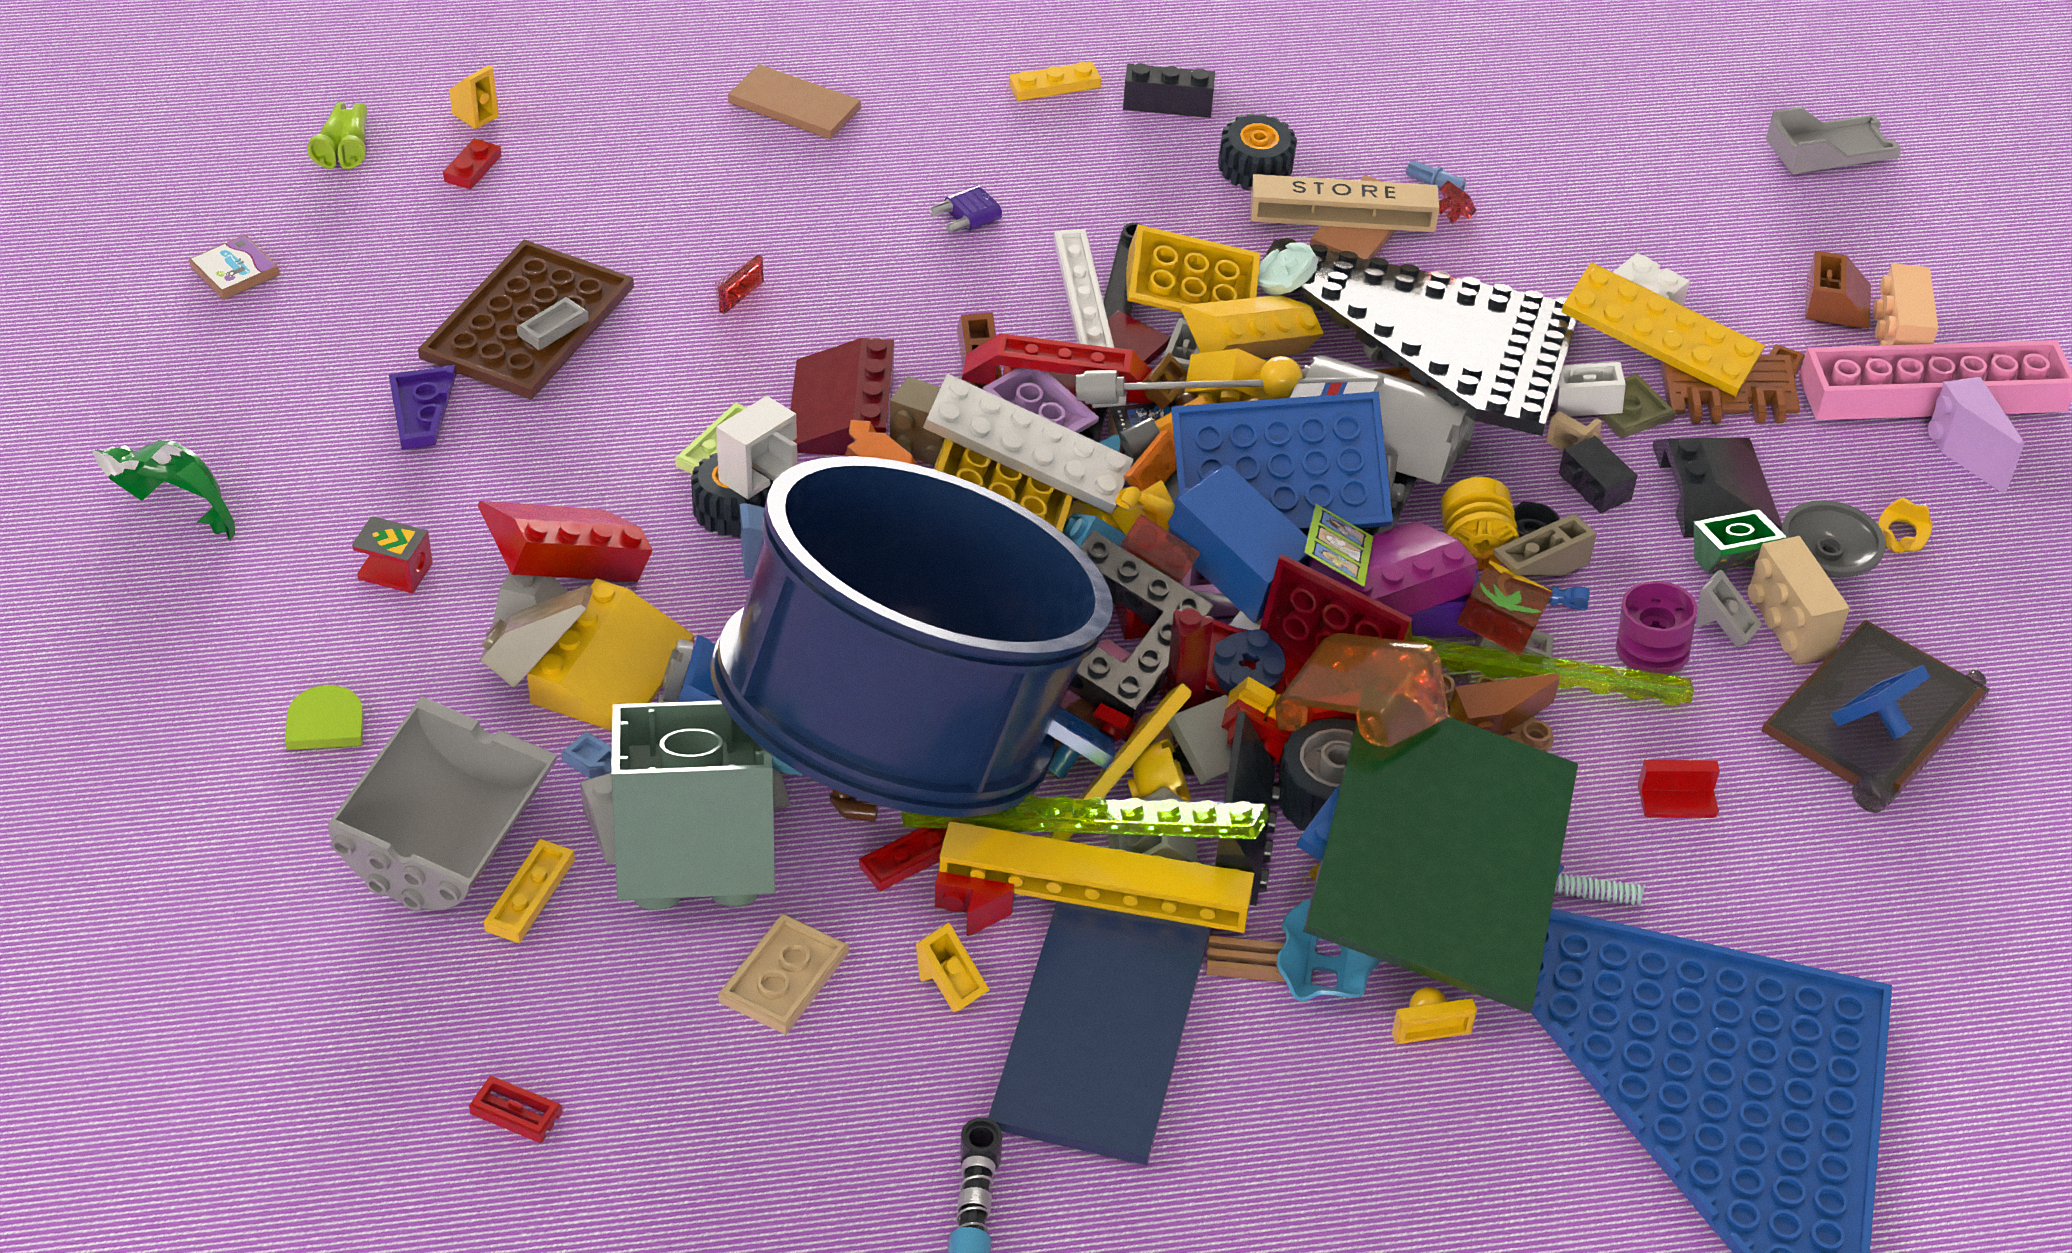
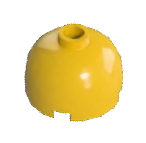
M1167 738L1149 745L1133 763L1134 778L1127 781L1134 801L1142 800L1165 786L1192 806L1190 803L1191 796L1180 763L1176 759L1174 760L1172 752H1175L1170 739Z

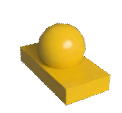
M1424 987L1418 989L1413 994L1409 1002L1410 1007L1396 1009L1392 1029L1395 1044L1471 1034L1477 1007L1473 998L1448 1002L1442 991L1434 987Z

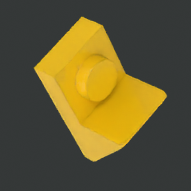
M949 922L916 943L920 980L923 982L934 979L953 1012L960 1011L989 991L984 979Z

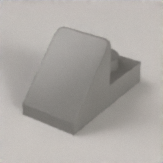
M1719 570L1700 590L1696 625L1701 627L1717 621L1736 647H1740L1748 643L1762 626V622L1725 573Z

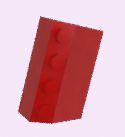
M479 501L478 508L511 575L577 579L597 578L600 580L638 582L653 551L641 527L604 509Z

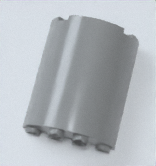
M1324 355L1314 357L1311 366L1306 365L1302 372L1303 379L1378 377V373L1384 376V384L1380 387L1377 385L1375 392L1379 391L1385 453L1398 455L1397 472L1440 485L1453 469L1454 463L1458 462L1470 447L1475 421L1466 415L1467 408L1461 404L1459 406H1452L1437 395V389L1425 387L1421 384Z
M421 696L329 821L328 830L332 840L331 847L365 881L367 888L377 895L385 894L415 911L421 908L442 910L454 907L467 896L553 768L557 754L501 730L495 734L489 733L480 726L478 720Z

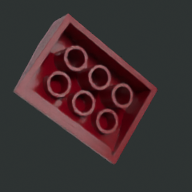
M859 338L796 360L790 410L796 413L797 438L793 442L797 443V453L845 455L847 446L855 442L849 434L851 420L870 421L876 433H886L888 435L890 399L892 398L894 376V339Z
M1282 554L1278 558L1260 630L1267 632L1270 639L1280 646L1283 653L1364 693L1366 687L1373 690H1382L1398 687L1403 681L1411 656L1413 618Z

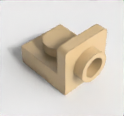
M1558 411L1551 418L1546 442L1563 451L1565 448L1593 436H1596L1601 441L1602 435L1600 431L1603 421L1596 418L1588 426H1585Z

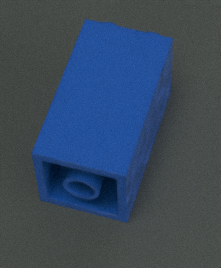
M1228 463L1216 472L1214 470L1209 471L1204 475L1199 484L1192 489L1185 488L1175 498L1174 504L1176 505L1173 515L1168 521L1170 526L1166 541L1254 624L1263 618L1278 558L1282 554L1311 568L1314 558L1304 553L1308 537Z

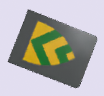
M374 516L370 517L352 544L354 551L369 554V557L357 573L359 580L411 594L415 592L433 564L428 530Z

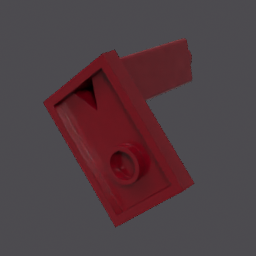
M1191 608L1174 610L1167 681L1159 690L1161 700L1169 691L1182 683L1192 691L1189 699L1177 713L1225 695L1206 689L1213 618L1201 615L1199 611Z

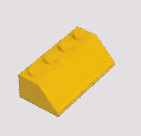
M1282 295L1184 305L1181 308L1200 353L1238 348L1259 358L1301 354L1324 334L1310 305Z

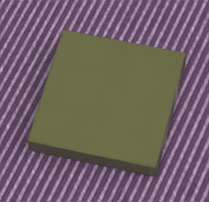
M1634 374L1624 378L1626 385L1623 412L1599 415L1622 439L1674 420L1676 412L1638 374Z

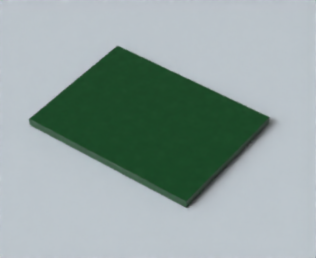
M1366 687L1362 695L1303 932L1529 1013L1533 1007L1578 763Z

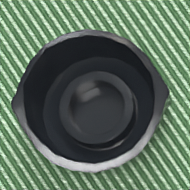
M1522 501L1514 508V518L1519 538L1560 520L1559 515L1552 508L1541 503Z

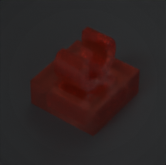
M1449 180L1440 188L1444 198L1439 200V214L1441 215L1446 209L1451 208V211L1446 215L1451 223L1458 220L1460 214L1469 219L1477 211L1470 196Z

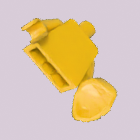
M1162 480L1142 492L1134 486L1121 489L1115 499V503L1119 507L1113 510L1112 514L1080 499L1073 502L1070 506L1067 517H1071L1072 513L1097 516L1129 536V541L1142 557L1156 550L1166 567L1183 557L1166 541L1170 526L1168 521L1173 515L1175 504Z

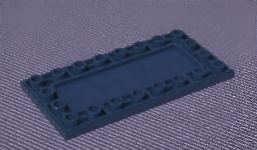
M1057 901L988 1119L996 1122L1002 1132L1147 1166L1211 927Z

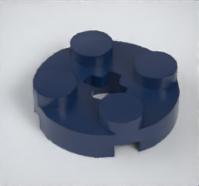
M1255 629L1251 632H1239L1226 637L1216 644L1212 673L1220 688L1228 693L1248 676L1276 691L1284 675L1285 655L1280 646L1270 639L1267 632L1260 629ZM1243 660L1254 661L1255 669L1250 670L1248 666L1241 667L1240 665L1243 664Z

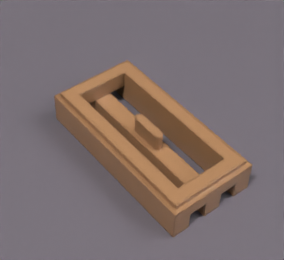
M1209 936L1206 975L1284 982V978L1279 973L1277 967L1254 965V963L1277 966L1278 953L1285 943ZM1215 960L1236 961V962H1238V963L1222 962V961H1215Z

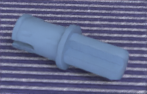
M1410 161L1406 169L1407 176L1429 185H1438L1439 190L1458 198L1466 187V179L1443 171V168L1440 166L1435 169L1418 161Z

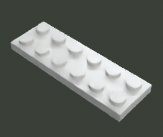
M948 373L923 426L926 430L1112 514L1116 507L1115 499L1124 486L1125 479L1123 476L1128 472L1133 462V458Z

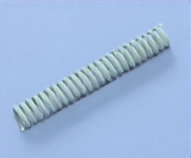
M1560 873L1556 881L1554 894L1556 893L1559 880V895L1562 894L1565 881V896L1568 895L1571 882V897L1574 896L1577 883L1576 896L1578 898L1580 897L1583 884L1582 897L1584 899L1586 898L1589 885V899H1592L1595 886V900L1599 898L1601 887V901H1604L1607 889V901L1609 902L1611 901L1614 887L1613 902L1615 903L1617 902L1620 887V904L1623 903L1626 888L1625 904L1629 903L1632 889L1631 904L1632 906L1635 904L1638 891L1637 905L1640 906L1646 886L1645 884L1642 887L1640 884L1635 886L1633 883L1629 885L1627 882L1622 884L1621 881L1616 883L1615 880L1612 882L1606 880L1604 882L1603 879L1598 881L1597 878L1592 880L1591 877L1586 880L1585 876L1580 879L1578 875L1574 878L1572 874L1568 877L1566 873L1563 876Z

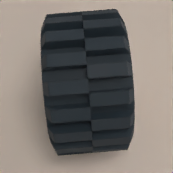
M1252 113L1247 114L1245 117L1240 115L1236 117V120H1230L1227 123V127H1224L1222 131L1218 157L1219 171L1223 172L1222 176L1225 179H1231V184L1235 186L1240 184L1242 185L1241 189L1245 190L1252 187L1253 174L1290 176L1293 170L1297 138L1294 137L1295 132L1293 129L1288 128L1289 125L1287 123L1280 122L1276 117H1267L1266 114L1255 115Z
M718 453L709 455V459H702L699 462V466H695L693 469V475L691 476L693 515L697 518L698 524L705 526V529L710 532L716 531L718 535L725 536L729 534L732 537H740V504L747 503L765 508L767 495L774 481L770 479V486L750 499H746L719 481Z

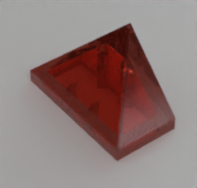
M756 255L714 283L720 313H727L764 282L762 256Z

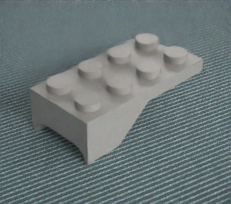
M1803 107L1777 110L1772 113L1766 140L1791 174L1899 158L1901 148L1894 140L1887 141L1879 131L1881 122L1874 114L1821 122Z

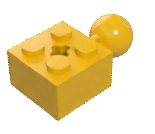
M1238 348L1191 354L1186 382L1262 380L1264 385L1261 387L1185 388V392L1194 393L1198 397L1203 396L1217 403L1249 401L1253 398L1259 400L1290 398L1298 380L1303 379V375L1297 362L1285 356H1277L1266 361Z

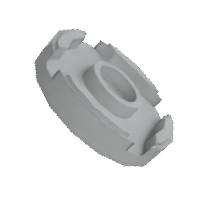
M683 639L677 640V646L672 650L662 680L664 682L663 687H665L664 693L659 694L657 703L677 701L690 662L693 648L692 642Z

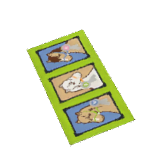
M1316 504L1304 553L1364 587L1373 536Z

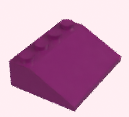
M1416 520L1373 535L1364 587L1315 558L1311 568L1408 616L1472 593L1478 562L1458 539Z

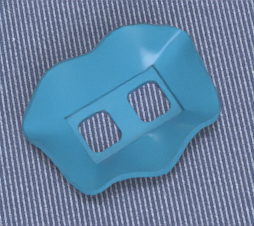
M1311 899L1302 901L1283 918L1282 930L1285 932L1287 939L1277 956V968L1286 981L1292 996L1299 1001H1307L1318 995L1341 998L1361 997L1365 993L1367 979L1371 971L1379 965L1381 960L1341 946V953L1338 957L1316 953V942L1324 939L1303 932ZM1319 970L1335 973L1337 975L1336 986L1314 985L1311 982L1312 972Z

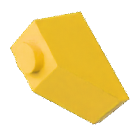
M488 65L469 75L449 89L452 114L475 130L499 117L494 69L492 66Z

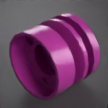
M1663 581L1642 582L1631 587L1624 594L1616 642V651L1619 659L1629 668L1650 675L1671 674L1682 669L1689 661L1698 608L1694 597L1684 588Z

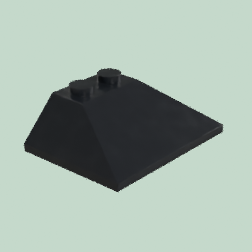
M1676 438L1653 441L1652 446L1659 467L1672 468L1681 494L1676 517L1683 538L1694 537V522L1758 509L1781 531L1782 523L1750 438Z

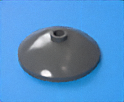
M1819 500L1800 504L1787 513L1781 526V532L1787 538L1801 537L1828 577L1847 578L1865 574L1873 570L1880 563L1885 552V536L1879 525L1866 513L1844 503Z

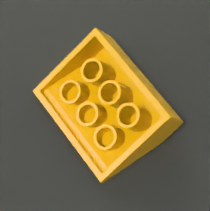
M1137 225L1129 247L1126 267L1127 301L1182 313L1181 308L1184 305L1256 298L1260 253Z
M945 439L933 470L956 476L991 490L1038 515L1060 532L1063 531L1073 496L951 440Z
M596 578L590 586L593 591L587 609L528 672L527 679L531 704L612 731L613 704L652 703L663 686L664 682L662 680L672 650L677 646V640L683 639L693 643L694 634L628 588Z

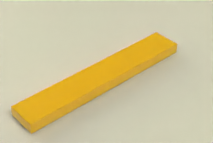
M1182 683L1169 691L1115 754L1111 764L1106 769L1103 768L1045 837L1067 841L1189 699L1192 693L1190 689Z

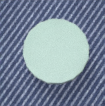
M1301 242L1289 243L1285 245L1287 249L1281 252L1276 249L1269 253L1259 265L1258 283L1262 290L1270 295H1282L1297 289L1308 281L1315 272L1318 259L1310 245Z

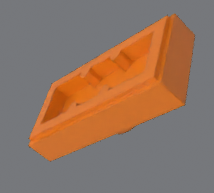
M1162 430L1123 476L1131 487H1137L1142 492L1160 480L1165 484L1176 470L1174 436L1169 430Z

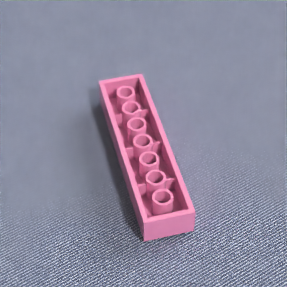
M2058 340L1807 348L1799 374L1800 382L1816 420L1933 416L1936 400L1945 381L1974 377L1982 378L2005 414L2068 412L2072 401V369Z

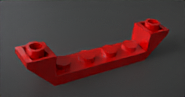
M1001 333L966 354L962 380L990 384L996 380L998 365L1070 375L1084 374L1085 371L1118 370L1119 377L1124 376L1125 382L1142 383L1152 369L1133 350ZM1143 389L1127 390L1126 402L1138 404L1153 403L1146 397Z

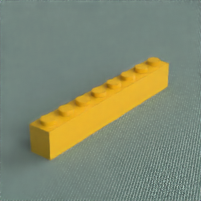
M949 821L940 853L939 867L941 872L1014 884V894L1245 933L1254 873L1239 869H1228L1204 865L1198 862H1187L1162 856L1128 852L1122 849H1110L1086 843H1075L1051 839L1045 836H1033L1009 830H998Z

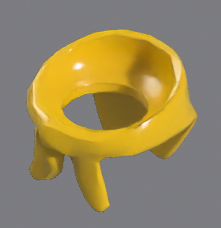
M1900 498L1886 507L1878 521V525L1885 536L1886 547L1896 553L1921 550L1926 545L1933 527L1929 507L1927 505L1917 506L1906 498ZM1895 521L1908 523L1915 528L1916 536L1915 538L1906 536L1897 541L1889 526Z

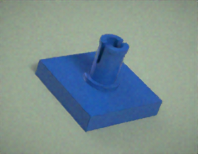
M1924 665L1918 666L1876 683L1830 715L1838 727L1877 712L1889 732L1890 738H1898L1911 731L1913 727L1909 724L1896 701L1929 679L1930 675Z
M1060 706L1047 734L1061 742L1050 760L1048 770L1060 778H1065L1080 754L1106 769L1114 759L1115 740Z

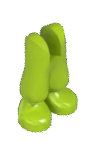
M344 102L336 103L320 134L310 138L307 145V153L316 164L328 169L334 168L337 162V153L339 163L344 169H353L361 164L366 155V146L364 144L367 118L366 104L355 103L353 109H346Z

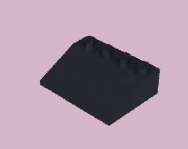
M1238 711L1215 866L1254 873L1250 905L1257 906L1259 891H1267L1270 869L1262 868L1263 862H1271L1273 840L1266 839L1267 833L1274 834L1277 812L1270 811V806H1278L1281 785L1274 783L1276 767L1246 712Z

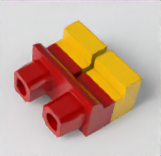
M1248 676L1229 692L1221 727L1228 731L1227 744L1232 747L1238 711L1246 712L1275 765L1282 758L1283 748L1288 741V737L1295 731L1296 726L1303 721L1306 709L1281 694L1275 696L1276 692Z

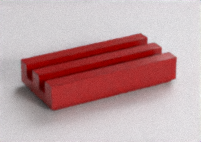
M492 1075L489 1076L469 1104L470 1114L541 1144L546 1138L545 1132L547 1130L551 1131L553 1128L554 1119H559L563 1113L562 1104ZM490 1092H495L512 1100H503L491 1095ZM521 1104H524L528 1107L545 1113V1115L542 1116L535 1112L523 1108Z

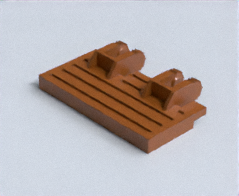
M1761 355L1736 397L1661 361L1667 404L1676 414H1684L1686 411L1685 405H1688L1692 424H1699L1703 415L1701 405H1708L1712 423L1721 422L1722 413H1749V404H1752L1756 423L1765 422L1767 417L1766 404L1772 405L1776 423L1785 422L1786 413H1799L1800 411L1790 355Z

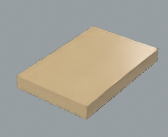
M782 913L718 993L719 1003L787 1035L849 954V945Z

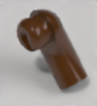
M832 789V793L829 794L830 802L842 817L876 822L878 814L877 804L860 802L850 795Z

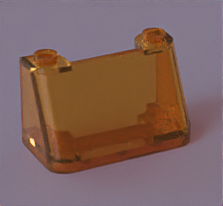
M1335 633L1322 640L1275 704L1278 729L1297 731L1304 727L1307 722L1309 707L1354 713L1357 716L1360 734L1369 743L1390 747L1449 717L1441 661L1437 652L1430 645L1346 633Z

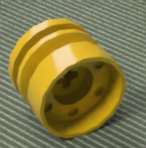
M1471 477L1455 483L1442 496L1440 511L1445 528L1444 533L1458 539L1469 553L1475 557V560L1478 562L1477 569L1493 567L1489 564L1490 560L1501 564L1502 562L1493 554L1494 549L1519 538L1509 489L1502 482L1489 477Z

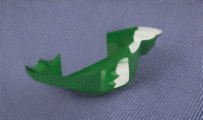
M158 440L136 451L124 445L118 448L110 447L103 451L97 449L92 452L98 465L108 478L141 501L164 481L206 498L213 507L196 523L210 524L214 534L226 532L229 540L235 536V522L222 499L219 484L210 468L191 450L174 441Z

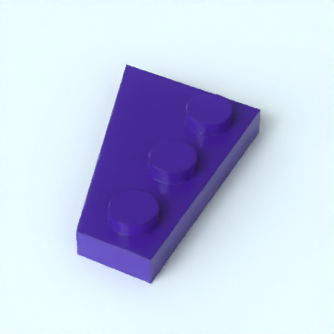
M455 365L389 374L402 450L436 445L456 378Z

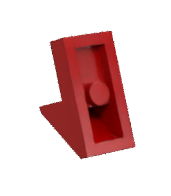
M938 871L935 882V907L952 912L960 911L967 913L966 936H971L1012 914L1014 884Z

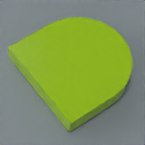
M337 685L317 686L299 694L291 702L287 712L286 749L300 750L362 746L364 714L359 697L353 691Z

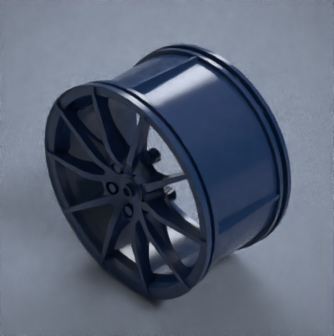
M848 456L815 459L793 466L783 472L773 482L767 495L762 518L764 539L745 606L736 612L726 623L712 653L710 669L713 686L731 718L756 743L796 771L839 792L880 806L931 816L972 817L1005 811L1029 799L1043 783L1053 754L1054 738L1047 734L1082 660L1095 650L1111 620L1113 611L1111 593L1096 565L1066 535L1033 512L991 490L937 470L894 460Z

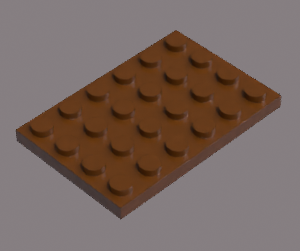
M524 239L418 348L419 359L441 367L455 365L457 373L532 400L634 288V279L623 273ZM565 297L588 311L589 321L540 351L517 334V326Z

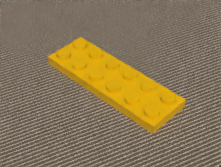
M1593 262L1589 264L1564 302L1561 310L1562 313L1735 397L1765 348L1764 344Z

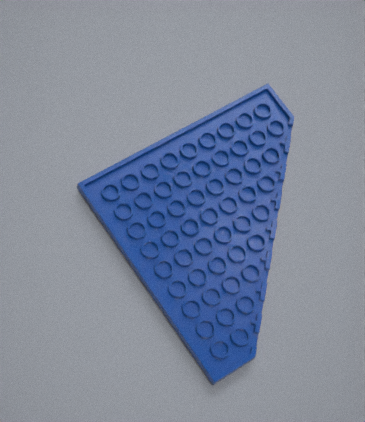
M1551 908L1534 1004L1529 1012L1731 1252L1870 1253L1892 985Z

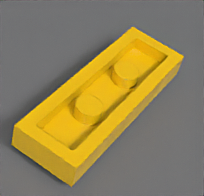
M1079 62L1073 65L1053 66L1048 69L1010 74L1009 86L1017 101L1101 88V76L1093 62Z
M539 839L483 921L485 932L520 944L574 863V850Z

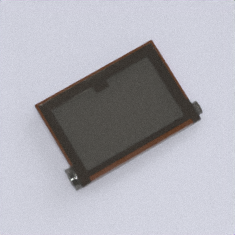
M1864 620L1763 724L1761 731L1853 784L1852 795L1856 803L1868 812L1878 813L1892 803L1988 696L1990 688L1985 686L1987 680L1980 671L1970 670L1964 675L1873 623ZM1924 665L1930 678L1896 701L1909 724L1912 725L1913 729L1898 738L1891 739L1877 712L1837 727L1830 715L1832 712L1876 683Z

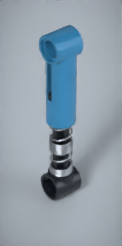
M972 1119L963 1126L961 1131L960 1163L964 1180L960 1184L961 1192L957 1206L958 1214L956 1221L959 1227L950 1234L948 1253L991 1252L992 1240L990 1235L986 1233L989 1229L985 1225V1220L990 1216L992 1196L989 1193V1186H992L994 1183L991 1178L994 1177L995 1170L1000 1165L1002 1153V1130L991 1119Z

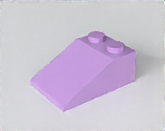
M1016 368L983 387V390L1076 433L1082 432L1099 420V417L1081 401H1077V397L1048 372Z
M1981 377L1945 381L1936 400L1932 419L1928 424L1930 438L1935 441L1943 454L1998 491L2006 492L2025 444L2024 440Z

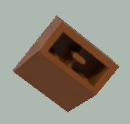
M1815 250L1807 277L1805 319L1869 329L1871 284L1847 255Z

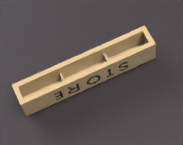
M1253 174L1250 199L1251 222L1420 232L1436 231L1439 213L1438 185Z

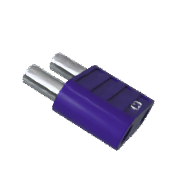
M979 185L947 196L943 203L930 207V214L933 217L949 212L956 219L946 225V229L950 234L962 229L970 231L1002 218L1000 205Z

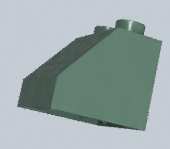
M721 701L613 704L611 775L617 900H634L642 908L662 910L675 906L681 898L712 896L713 900L721 905L743 906L754 902L759 894H775L773 767L771 753L761 747L731 718Z

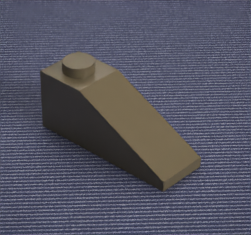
M1573 513L1495 548L1493 554L1515 575H1566L1590 564L1597 533L1579 516Z

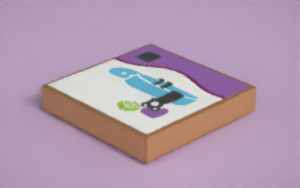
M246 234L189 259L191 268L223 300L280 275L278 266Z

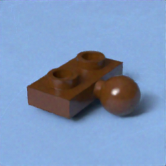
M1168 353L1159 360L1142 383L1186 382L1188 372ZM1143 389L1146 397L1151 402L1156 403L1161 410L1173 400L1176 406H1183L1198 397L1194 393L1184 392L1182 389Z

